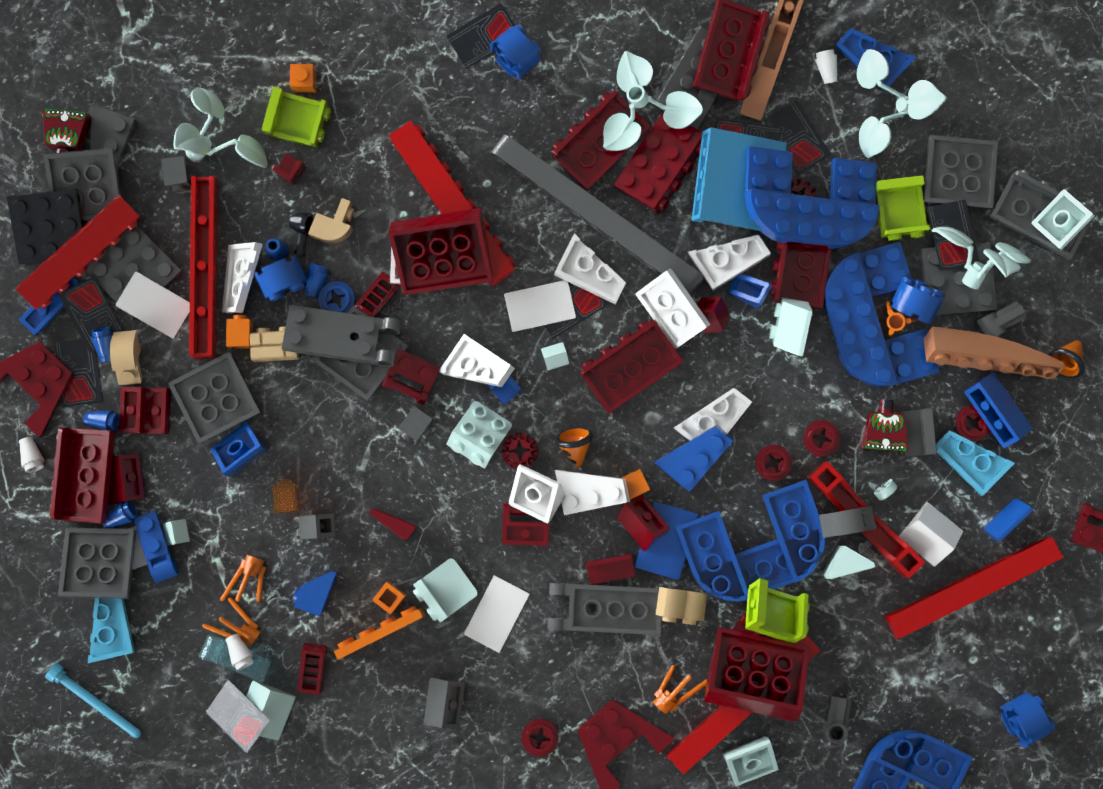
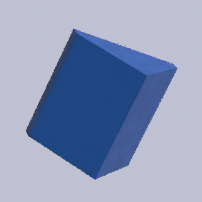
M247 421L210 448L222 473L227 477H233L268 450Z

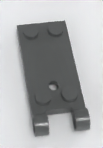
M290 305L282 342V351L393 367L396 353L389 350L376 351L379 332L390 335L400 334L402 322L399 319L390 317L382 319ZM352 334H357L359 338L358 340L353 341L350 339V336Z
M549 583L550 595L570 596L569 617H548L547 629L661 635L662 616L656 615L659 588ZM589 604L596 605L597 609L595 612L591 613L588 611Z

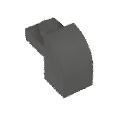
M872 506L819 515L823 538L876 529Z

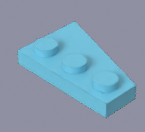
M950 430L936 442V452L981 496L1015 464Z

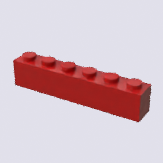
M118 195L16 287V290L36 310L39 307L44 309L53 301L51 296L57 291L62 293L69 287L70 283L68 281L72 277H80L88 269L86 265L91 260L96 262L105 254L102 251L108 245L112 247L122 238L120 234L124 230H132L139 223L137 219L140 216Z

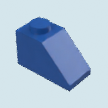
M331 571L303 584L301 588L297 587L292 599L295 601L294 607L319 617L323 616L339 572Z

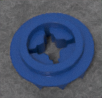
M333 281L321 289L318 302L322 310L348 313L354 305L355 296L353 290L346 283ZM332 291L338 296H344L340 300L341 308L336 303H330L334 299Z

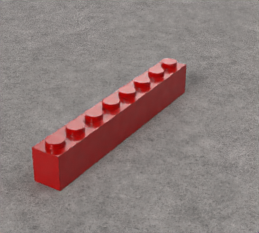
M409 121L389 135L391 142L441 214L477 208L471 198L466 200L461 193L464 189L457 179L455 181L452 180L449 175L451 170L446 162L440 163L436 157L439 153L432 143L427 144L423 137L426 134L419 124L415 126L412 121ZM483 217L493 275V282L489 283L493 288L515 273L513 266L516 263L509 253L504 255L500 249L503 246L496 235L491 236L487 230L490 226Z

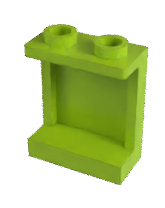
M273 87L261 130L266 136L317 148L318 143L323 142L325 135L323 125L324 121L329 120L331 108H328L329 105L326 100H321L320 102L285 93L281 88Z
M923 175L876 182V204L880 205L878 219L881 238H888V241L900 240L905 235H911V238L924 237V233L930 230V225H927L922 193V186L924 185Z
M759 578L748 586L745 629L790 643L798 642L806 637L809 629L807 624V615L810 608L808 603L809 595L803 593L800 596H793L768 588V580Z

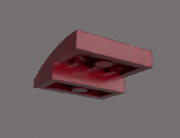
M121 387L119 433L169 434L171 389Z

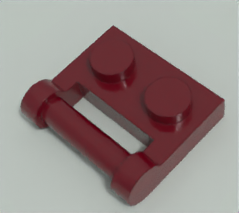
M398 348L395 364L393 367H389L383 379L382 387L397 390L416 399L417 403L424 405L440 367ZM398 373L422 384L421 390H416L395 380V374Z
M503 503L502 545L548 546L549 523L544 521L510 522V515L529 514L510 506L509 503Z
M1084 503L1070 542L1103 553V528L1087 523L1089 516L1103 521V511L1092 508L1091 504Z

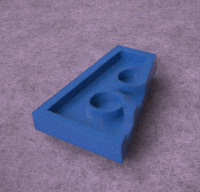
M852 28L835 45V48L856 67H858L866 50L871 49L880 52L886 58L889 65L888 76L881 80L887 86H890L916 58L911 54L907 55L898 51L893 46L882 44L876 41L875 38Z
M715 425L684 445L674 449L669 454L657 459L654 463L690 492L734 439L719 426Z

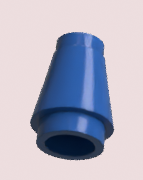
M270 239L266 243V254L274 261L284 259L288 254V245L282 239ZM275 244L278 245L275 250L272 249Z
M311 263L310 268H307L305 295L318 298L329 276L328 267Z
M110 327L93 329L90 338L100 361H111L110 344L113 332H111Z
M113 410L87 411L84 414L83 423L99 430L117 431L120 415Z
M130 501L118 504L107 514L106 524H103L104 528L111 529L133 522V519L138 516L135 506Z

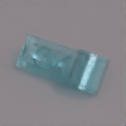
M211 634L207 635L198 655L208 662L220 664L260 683L264 681L272 663V660L251 652L254 655L252 657L254 663L237 671L235 666H232L226 640Z

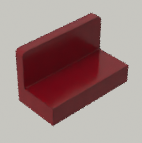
M139 453L118 455L112 458L109 489L111 504L145 499Z
M642 494L631 499L630 502H626L617 515L619 522L644 552L650 548L656 539L664 536L670 530L669 526Z
M632 554L586 562L590 585L635 577Z

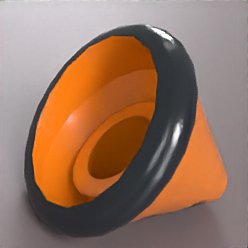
M1079 340L1054 349L1048 354L1065 363L1064 369L1059 373L1061 376L1077 378L1085 371L1082 343Z
M584 428L568 429L556 436L555 443L576 467H581L590 442L593 439V433Z

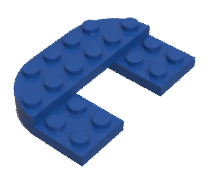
M751 146L746 148L745 206L751 221L754 220L762 229L760 232L765 236L781 243L798 242L837 249L859 241L873 228L880 206L876 205L877 163L841 158L832 159L830 199L791 194L793 152Z
M901 242L848 256L832 270L826 282L823 305L832 327L839 351V359L850 375L867 385L875 387L893 386L940 372L936 363L926 362L924 337L928 333L927 328L887 340L884 339L872 297L896 291L904 276L911 278Z
M806 480L762 495L777 539L742 552L734 553L719 511L675 526L692 576L703 590L722 600L745 601L748 599V586L759 578L768 580V588L775 590L804 579L816 568L824 551L825 538L822 535L819 513Z
M917 730L897 731L887 735L873 747L853 789H906L910 778L931 789H959L973 757L926 733Z

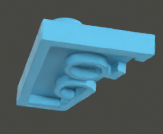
M95 598L94 622L90 637L91 648L90 655H88V663L134 653L135 649L124 599Z

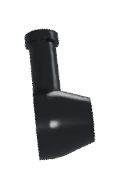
M302 212L292 214L290 217L289 227L298 232L294 254L305 255L306 240L313 223L312 213Z

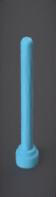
M56 662L45 675V678L53 683L55 681L57 684L59 682L132 737L139 738L141 736V731L69 678L66 675L67 672L64 671V667Z

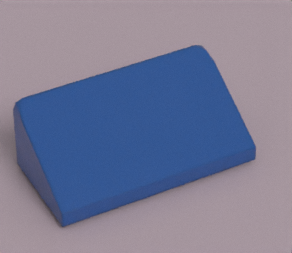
M1015 498L983 529L994 541H1002L1033 509Z

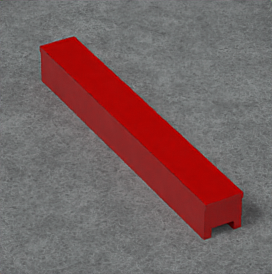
M191 176L189 356L193 357V359H216L218 179L215 176Z
M1045 537L884 617L893 633V637L900 639L1064 558V556L1060 553L1053 537Z
M808 634L803 639L794 643L810 647L808 662L820 652V649L812 642ZM720 705L666 754V757L684 775L752 712Z

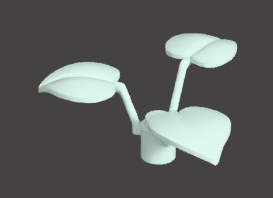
M871 49L864 52L857 68L859 84L867 89L874 88L878 84L881 88L898 96L899 99L896 101L897 114L883 117L880 121L876 117L871 116L863 122L859 132V144L867 158H872L874 155L881 153L890 143L891 130L884 122L898 117L903 118L905 114L913 119H924L934 113L947 99L934 84L926 80H920L913 84L908 96L883 84L881 80L885 79L889 74L888 62L880 52Z
M625 51L618 65L617 83L621 90L627 93V98L631 102L629 106L631 117L629 119L624 113H617L609 117L603 130V147L610 151H621L633 146L641 135L640 125L633 122L635 119V108H642L648 102L664 109V121L675 129H682L692 124L702 114L703 108L695 97L683 91L670 93L666 98V105L648 96L643 87L647 86L652 80V66L644 58Z
M195 88L191 92L192 103L200 112L208 114V119L201 132L189 123H181L174 135V149L184 150L190 160L200 162L206 154L211 156L213 153L235 144V150L242 158L255 165L267 168L268 162L263 147L257 140L248 135H240L238 140L233 139L211 149V141L203 135L210 125L213 116L216 118L224 116V106L220 99L212 92L204 88Z
M937 227L932 230V232H938L952 243L968 249L967 263L964 267L968 270L962 282L973 289H979L988 271L994 265L997 266L1006 278L1020 270L1021 267L1018 263L1031 262L1030 258L1022 254L1015 247L999 242L995 245L1001 251L999 253L990 249H984L983 253L990 259L986 265L977 261L971 264L973 241L967 235L950 227Z

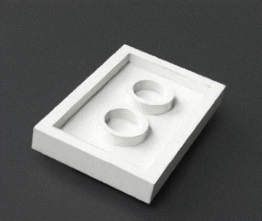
M671 268L636 293L638 299L653 320L657 321V325L674 349L711 325Z

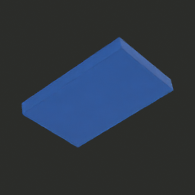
M654 501L652 507L669 526L670 530L664 536L656 539L647 551L644 552L641 548L639 549L634 567L679 580L686 556L675 526L697 519L698 514Z

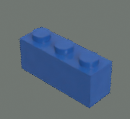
M994 372L981 378L964 391L1003 449L1019 441L1033 429Z

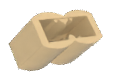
M659 587L656 615L663 616L662 621L676 623V618L683 619L682 623L696 625L697 621H704L707 594Z

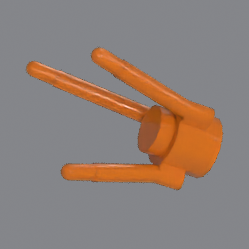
M886 301L887 313L889 314L887 318V325L890 328L889 338H892L895 331L903 329L907 323L919 321L917 317L906 318L901 312H894L890 301Z
M249 555L246 556L245 560L242 559L239 569L225 589L220 601L223 602L243 572L245 576L235 600L237 602L240 601L249 577H256L258 573L256 601L260 602L264 573L266 571V567H263L264 560Z
M230 597L228 601L249 626L244 624L239 628L223 617H220L219 621L237 632L244 644L251 647L261 633L257 630L259 625L253 622ZM203 624V628L226 638L232 636L228 632Z
M672 665L660 688L655 692L654 695L657 698L653 703L662 712L667 714L670 710L674 711L681 703L706 686L707 680H704L677 700L675 696L691 680L692 676L688 675L672 693L669 690L663 692L675 670V665Z

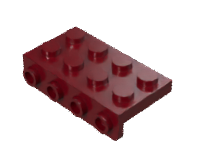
M717 0L693 87L737 102L745 100L752 90L750 83L752 76L755 75L758 68V63L756 62L758 54L762 52L764 47V33L770 26V12H760L729 0Z
M616 89L612 93L610 91L606 92L600 99L601 104L596 109L594 107L590 108L584 115L586 119L580 125L578 123L574 124L568 131L570 135L564 141L562 139L558 140L552 147L554 150L552 158L586 191L630 149L610 151L603 147V130L609 117L617 113H624L629 119L631 117L630 105L619 96V92ZM635 111L633 122L640 125L641 138L651 126Z
M665 111L661 113L614 183L616 189L651 208L657 215L661 211L666 210L671 196L682 186V180L685 175L693 170L695 160L700 155L702 132L690 125L682 129H675L666 124L663 118Z
M777 241L776 250L779 251V258L774 260L772 270L773 273H776L775 282L771 281L772 287L769 291V295H773L772 302L780 303L781 297L809 302L811 308L821 310L823 308L832 249L823 245L798 242L781 243Z
M647 319L638 326L639 331L633 335L629 332L621 337L619 345L614 348L611 345L600 352V358L595 361L591 358L581 365L583 370L580 371V375L608 414L684 362L657 325L656 320L650 322Z
M59 428L56 437L55 468L52 481V498L49 507L52 520L106 524L115 431Z

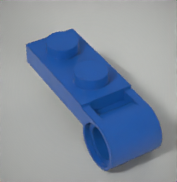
M152 511L134 518L137 533L154 582L157 584L178 576L179 570L174 558L170 554L158 512Z

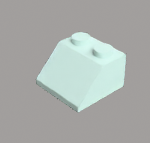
M781 297V302L776 303L774 316L777 317L776 326H771L769 338L773 339L772 342L775 347L798 356H803L812 309L809 302Z

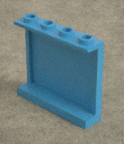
M712 127L702 131L691 221L699 223L710 221L761 231L762 229L754 220L751 221L745 206L746 148L751 146L787 151V143Z

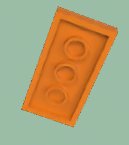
M414 605L402 611L401 618L396 620L395 616H392L380 623L381 628L375 630L374 626L359 633V639L354 640L352 636L337 644L339 649L334 651L337 659L339 660L426 616L423 608L417 609Z

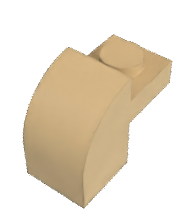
M341 199L334 219L316 213L308 233L309 236L328 244L340 243L347 239L353 231L351 225L346 224L347 221H351L354 214L351 201Z
M136 330L113 332L110 358L112 371L116 372L118 385L142 383L143 377L138 360L141 348Z

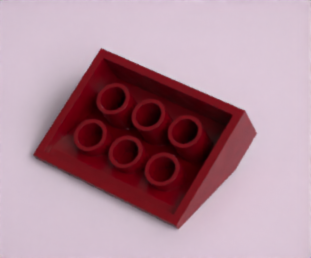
M481 208L391 222L388 235L403 295L493 282L486 228Z
M718 627L706 683L704 702L796 722L803 709L810 647Z

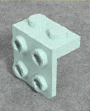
M474 401L452 431L446 445L451 447L453 451L470 459L473 464L485 469L494 452L511 429L512 424L480 402Z
M452 558L413 584L416 588L413 590L415 596L420 602L424 600L429 606L427 609L428 614L434 621L438 619L440 623L478 594L468 577Z

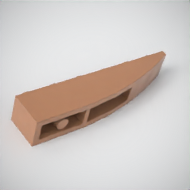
M804 0L778 1L764 41L763 50L757 62V71L751 79L752 90L743 102L740 115L761 122Z
M932 326L924 337L926 362L938 365H954L961 368H977L980 370L1000 371L1002 373L1022 374L1024 376H1038L1046 379H1055L1065 367L1064 362L1040 351L982 333Z

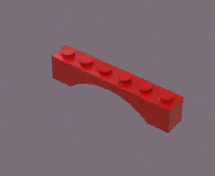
M828 461L823 462L807 477L838 511L868 507ZM873 512L876 529L859 533L903 578L909 579L926 562Z

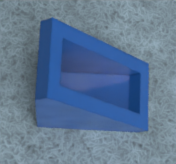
M740 274L734 278L727 293L758 310L772 285Z

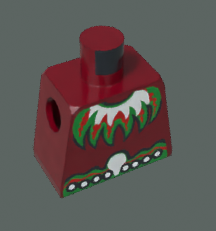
M43 108L45 145L52 150H56V153L83 151L92 117L86 112Z
M880 399L879 412L868 413L860 449L908 452L904 414L893 413L894 400Z

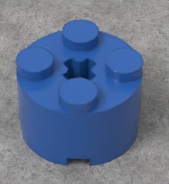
M519 24L509 27L489 45L491 52L495 50L498 54L495 59L511 77L516 74L517 80L540 62L538 54L541 52L538 44L535 41L530 42L525 36L526 33Z
M296 255L291 256L292 261H286L284 258L262 268V274L259 272L254 273L265 299H270V301L273 300L274 302L285 297L284 292L290 289L296 292L306 287L305 282L307 278Z
M904 276L890 305L907 316H914L919 318V321L932 324L946 293L936 288H933V290L928 288L929 284L924 281Z
M1023 693L1000 706V709L1004 710L1000 715L1005 727L1012 737L1014 735L1018 736L1020 741L1017 743L1024 748L1048 736L1056 728L1052 719L1043 710L1045 705L1042 699L1037 695L1033 697L1029 693Z

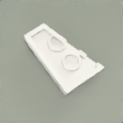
M464 334L439 372L451 377L502 387L515 368Z
M555 470L557 482L561 483L565 492V496L561 501L564 515L630 502L626 479Z

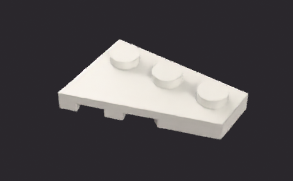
M574 233L554 275L616 305L626 282L607 264H604L595 255V252L583 244Z
M755 235L723 245H714L698 251H689L688 255L700 273L705 277L704 279L711 290L714 291L766 259L771 253L760 236Z
M253 242L228 245L222 306L223 313H243L263 244Z
M733 388L675 426L674 429L689 441L715 425L728 434L752 401Z

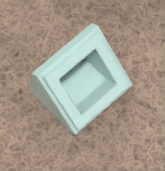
M563 342L541 349L547 370L569 364Z
M186 519L163 523L168 546L190 542Z

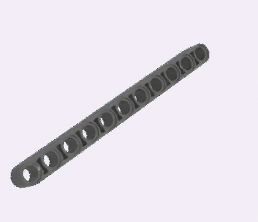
M504 134L491 151V154L497 160L658 275L671 268L690 296L693 295L705 277L699 271L508 135Z

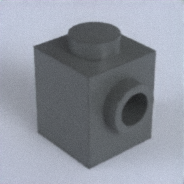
M184 156L161 159L162 171H159L160 181L165 187L172 190V192L186 191L187 187H191L189 162Z
M413 406L398 428L403 431L400 436L410 443L413 440L418 443L421 439L425 441L432 431L429 427L434 419Z
M334 513L299 516L300 540L336 537Z

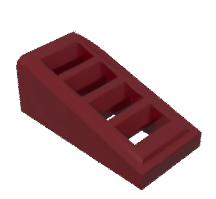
M382 271L359 299L355 307L367 316L377 318L401 284H391L390 276ZM381 281H386L393 288L389 290L381 284ZM379 287L381 290L387 293V295L383 297L381 294L375 291V289ZM372 294L381 300L379 304L370 298ZM366 301L375 307L374 311L364 305Z
M371 509L370 515L404 541H408L418 528L412 523L380 510Z
M304 643L297 692L321 694L327 650L326 645ZM307 654L320 655V657H318V656H311V655H307ZM306 662L319 663V666L306 665ZM305 671L318 673V676L307 675ZM304 680L317 682V685L303 684Z

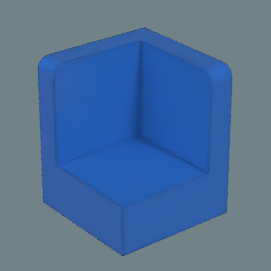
M509 376L502 387L487 384L503 404L508 403L522 391L511 376Z

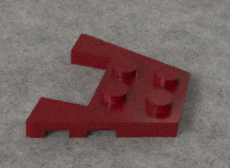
M39 341L0 361V383L10 375L40 404V407L24 424L39 438H42L49 421L52 420L55 414L56 406L59 400L62 399L74 373L43 342Z
M613 699L577 728L600 789H617L621 785L606 765L641 735L645 736L658 753L674 740L671 735Z

